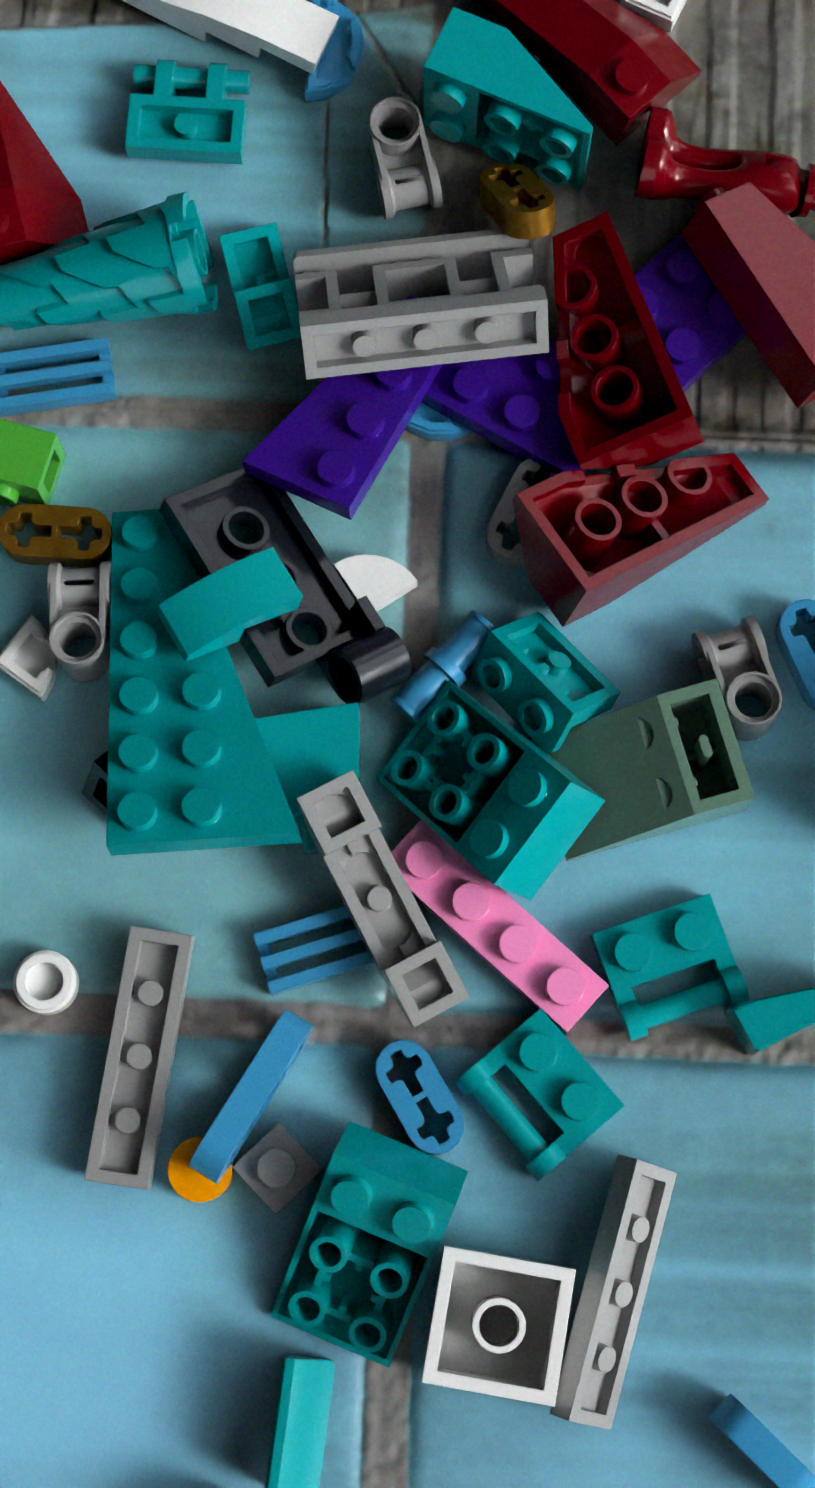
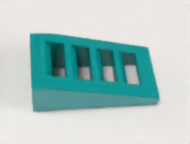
M815 987L740 1002L724 1011V1015L745 1054L752 1056L815 1023Z

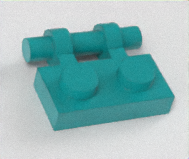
M158 59L156 65H134V87L152 88L154 91L153 94L130 93L125 137L127 157L243 165L247 122L246 100L226 98L228 93L250 94V71L228 69L227 63L210 62L208 68L177 66L176 60ZM176 90L206 92L205 98L175 96Z

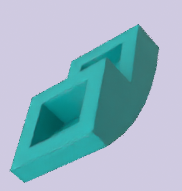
M276 222L220 235L219 240L248 351L300 339L299 308Z
M274 547L234 562L184 588L159 604L156 613L183 659L187 662L239 642L246 628L298 609L303 595Z

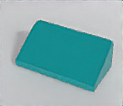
M289 1354L282 1360L265 1488H319L335 1374V1363L333 1360L298 1354Z

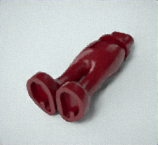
M656 106L651 107L640 152L634 197L652 201L670 198L700 200L704 195L716 188L723 187L727 192L751 182L784 214H789L790 217H807L809 210L815 211V164L808 163L806 169H801L795 158L781 153L763 150L704 148L688 144L677 137L672 111Z

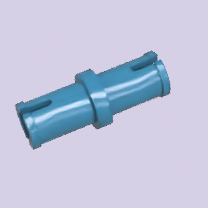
M471 610L468 613V617L438 649L432 646L423 655L426 662L389 700L406 718L416 725L448 680L459 688L467 680L464 673L474 664L489 632L496 628L480 613Z

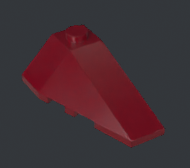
M482 0L533 56L536 55L540 59L539 63L616 146L648 120L652 106L661 108L665 106L701 73V69L664 29L613 0Z
M0 81L1 266L41 253L65 239L89 232L81 199Z
M608 211L553 236L554 298L558 317L556 358L559 363L560 376L558 414L580 468L583 470L615 468L617 465L634 464L635 467L650 466L705 442Z
M727 453L672 459L667 466L636 469L634 464L617 465L612 472L584 475L583 469L563 471L516 493L512 502L528 579L559 623L564 627L616 600L766 504L769 498L736 454Z

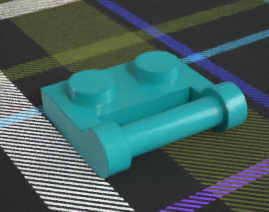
M710 893L604 929L590 936L605 980L609 985L608 988L622 1027L630 1042L648 1036V1029L704 1009L725 1002L732 1007L737 1003L749 1001L746 982L736 965ZM708 962L712 963L717 976L716 979L641 1005L635 999L632 988Z
M541 1008L454 1082L466 1097L472 1094L522 1152L529 1161L525 1167L537 1181L547 1175L625 1106ZM503 1066L510 1071L561 1131L562 1134L550 1145L547 1144L491 1078Z

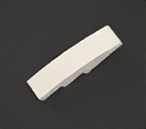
M122 0L205 42L208 34H211L257 58L263 49L313 74L339 19L338 15L307 0Z

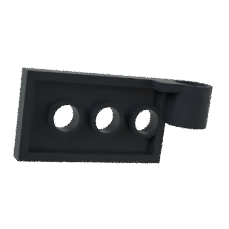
M244 467L164 498L159 512L201 579L234 562L274 547L302 593L303 598L298 609L246 628L239 642L267 687H271L319 665L342 701L346 704L356 702L360 704L409 680L411 676V660L404 642L393 629L385 626L367 596L356 601L354 600L285 490L245 473ZM239 523L243 526H248L254 531L257 542L254 544L239 542L230 533L229 525ZM303 623L314 628L319 636L320 644L307 645L299 641L293 633L292 624Z

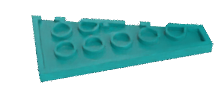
M159 509L112 512L106 847L111 856L302 843L299 830L227 647L185 662L156 613L159 604L200 580L199 575L163 519Z

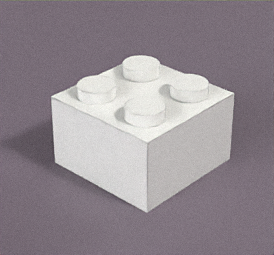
M443 1245L421 1382L555 1407L576 1269Z

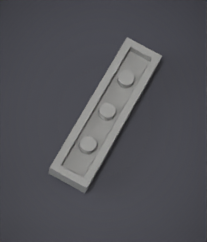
M130 926L84 1180L151 1190L195 943L193 935Z
M623 1155L617 1156L612 1179L608 1185L607 1198L597 1236L591 1250L590 1262L579 1304L574 1314L573 1327L560 1372L555 1407L551 1406V1415L567 1421L611 1430L677 1176L676 1172Z

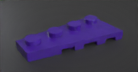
M409 295L405 300L416 299L417 297ZM443 364L326 377L242 460L245 473L351 520Z

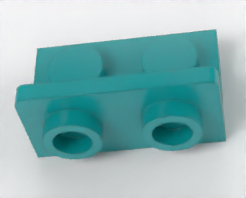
M539 611L491 630L470 670L471 677L547 754H551L561 748L572 727L612 709L621 693Z

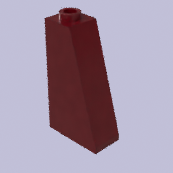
M751 182L727 192L723 187L716 188L704 195L694 205L693 209L696 214L681 235L798 409L815 400V242Z

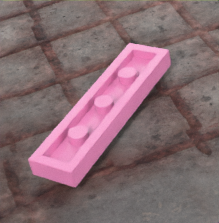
M420 820L391 851L413 896L538 1010L541 1008L565 1034L608 988L609 985L504 890L489 881L424 821Z

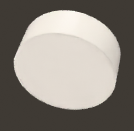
M51 950L37 951L24 958L18 965L13 980L14 991L21 1004L27 1009L42 1015H53L67 1009L77 997L80 985L79 975L74 964L62 954Z

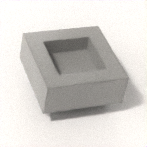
M281 1123L273 1127L232 1167L275 1215L280 1213L323 1171L321 1166Z

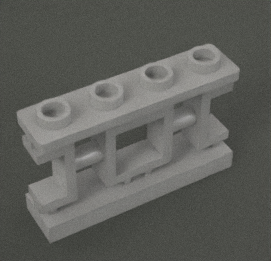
M501 229L302 250L296 251L293 254L306 380L549 353L548 299L544 286L534 285L533 253L530 248V240L512 238ZM409 295L417 297L416 299L405 300Z

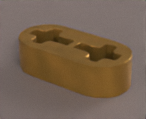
M503 163L487 167L481 172L479 176L481 205L506 235L516 239L531 240L542 238L554 231L556 226L555 198L552 192L529 168L516 163Z
M26 503L9 508L1 516L0 542L7 554L16 562L47 566L51 562H60L63 567L90 568L99 566L102 561H107L112 555V527L106 516L96 509ZM32 521L37 532L51 534V537L33 536L29 540V545L22 547L17 537L13 535V532L23 531L25 522ZM92 525L97 536L101 537V540H92L89 544V550H81L75 539L62 537L63 535H82L84 526Z

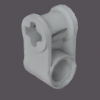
M400 96L388 97L379 101L373 107L369 117L370 152L384 219H393L397 211L429 204L434 210L442 208L443 198L438 170L434 157L430 154L418 107L409 99ZM391 128H400L405 130L408 135L400 140H391L386 138L383 133Z
M102 561L99 567L63 568L60 562H51L47 573L50 648L67 676L81 682L97 680L107 672L110 665L111 561ZM88 637L96 640L94 648L85 656L72 657L67 655L69 646L78 638Z
M752 615L741 619L740 625L707 635L703 630L692 633V648L699 672L704 682L717 678L736 739L750 741L764 736L780 711L782 694L768 658L763 633L755 617ZM740 696L755 697L762 703L765 714L754 718L745 716L738 710L735 699Z

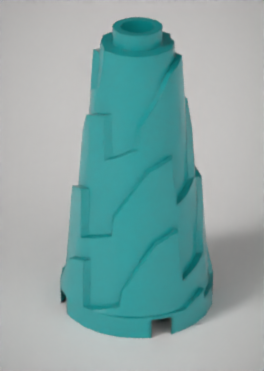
M188 192L169 195L164 202L95 226L93 231L65 239L41 253L1 265L0 324L3 327L11 326L15 331L46 325H76L106 320L112 323L176 314L200 315L216 311L218 308L217 280L202 284L201 277L208 275V268L214 267V262L205 228L194 200L189 201Z

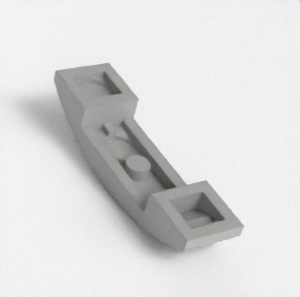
M354 770L296 798L295 800L309 833L351 920L411 1027H416L470 998L441 940L436 941L379 829L382 825Z

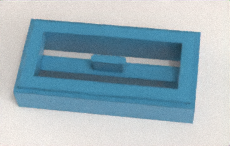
M108 337L0 353V417L118 400ZM95 359H99V360H100V361H93V362H86V363H79V364H72V365H65V366H59V367H52V368H45V369H38V370H31V371H24V372H17V373L7 374V372H13V371H20V370L34 369V368H40V367H47V366H54V365H61V364L82 362V361L95 360ZM102 376L103 383L10 396V389L38 385L51 386L64 384L72 380Z
M345 906L253 934L271 996L375 965L367 951L279 978L277 967L362 942L357 929H353L272 954L270 947L272 944L351 921Z

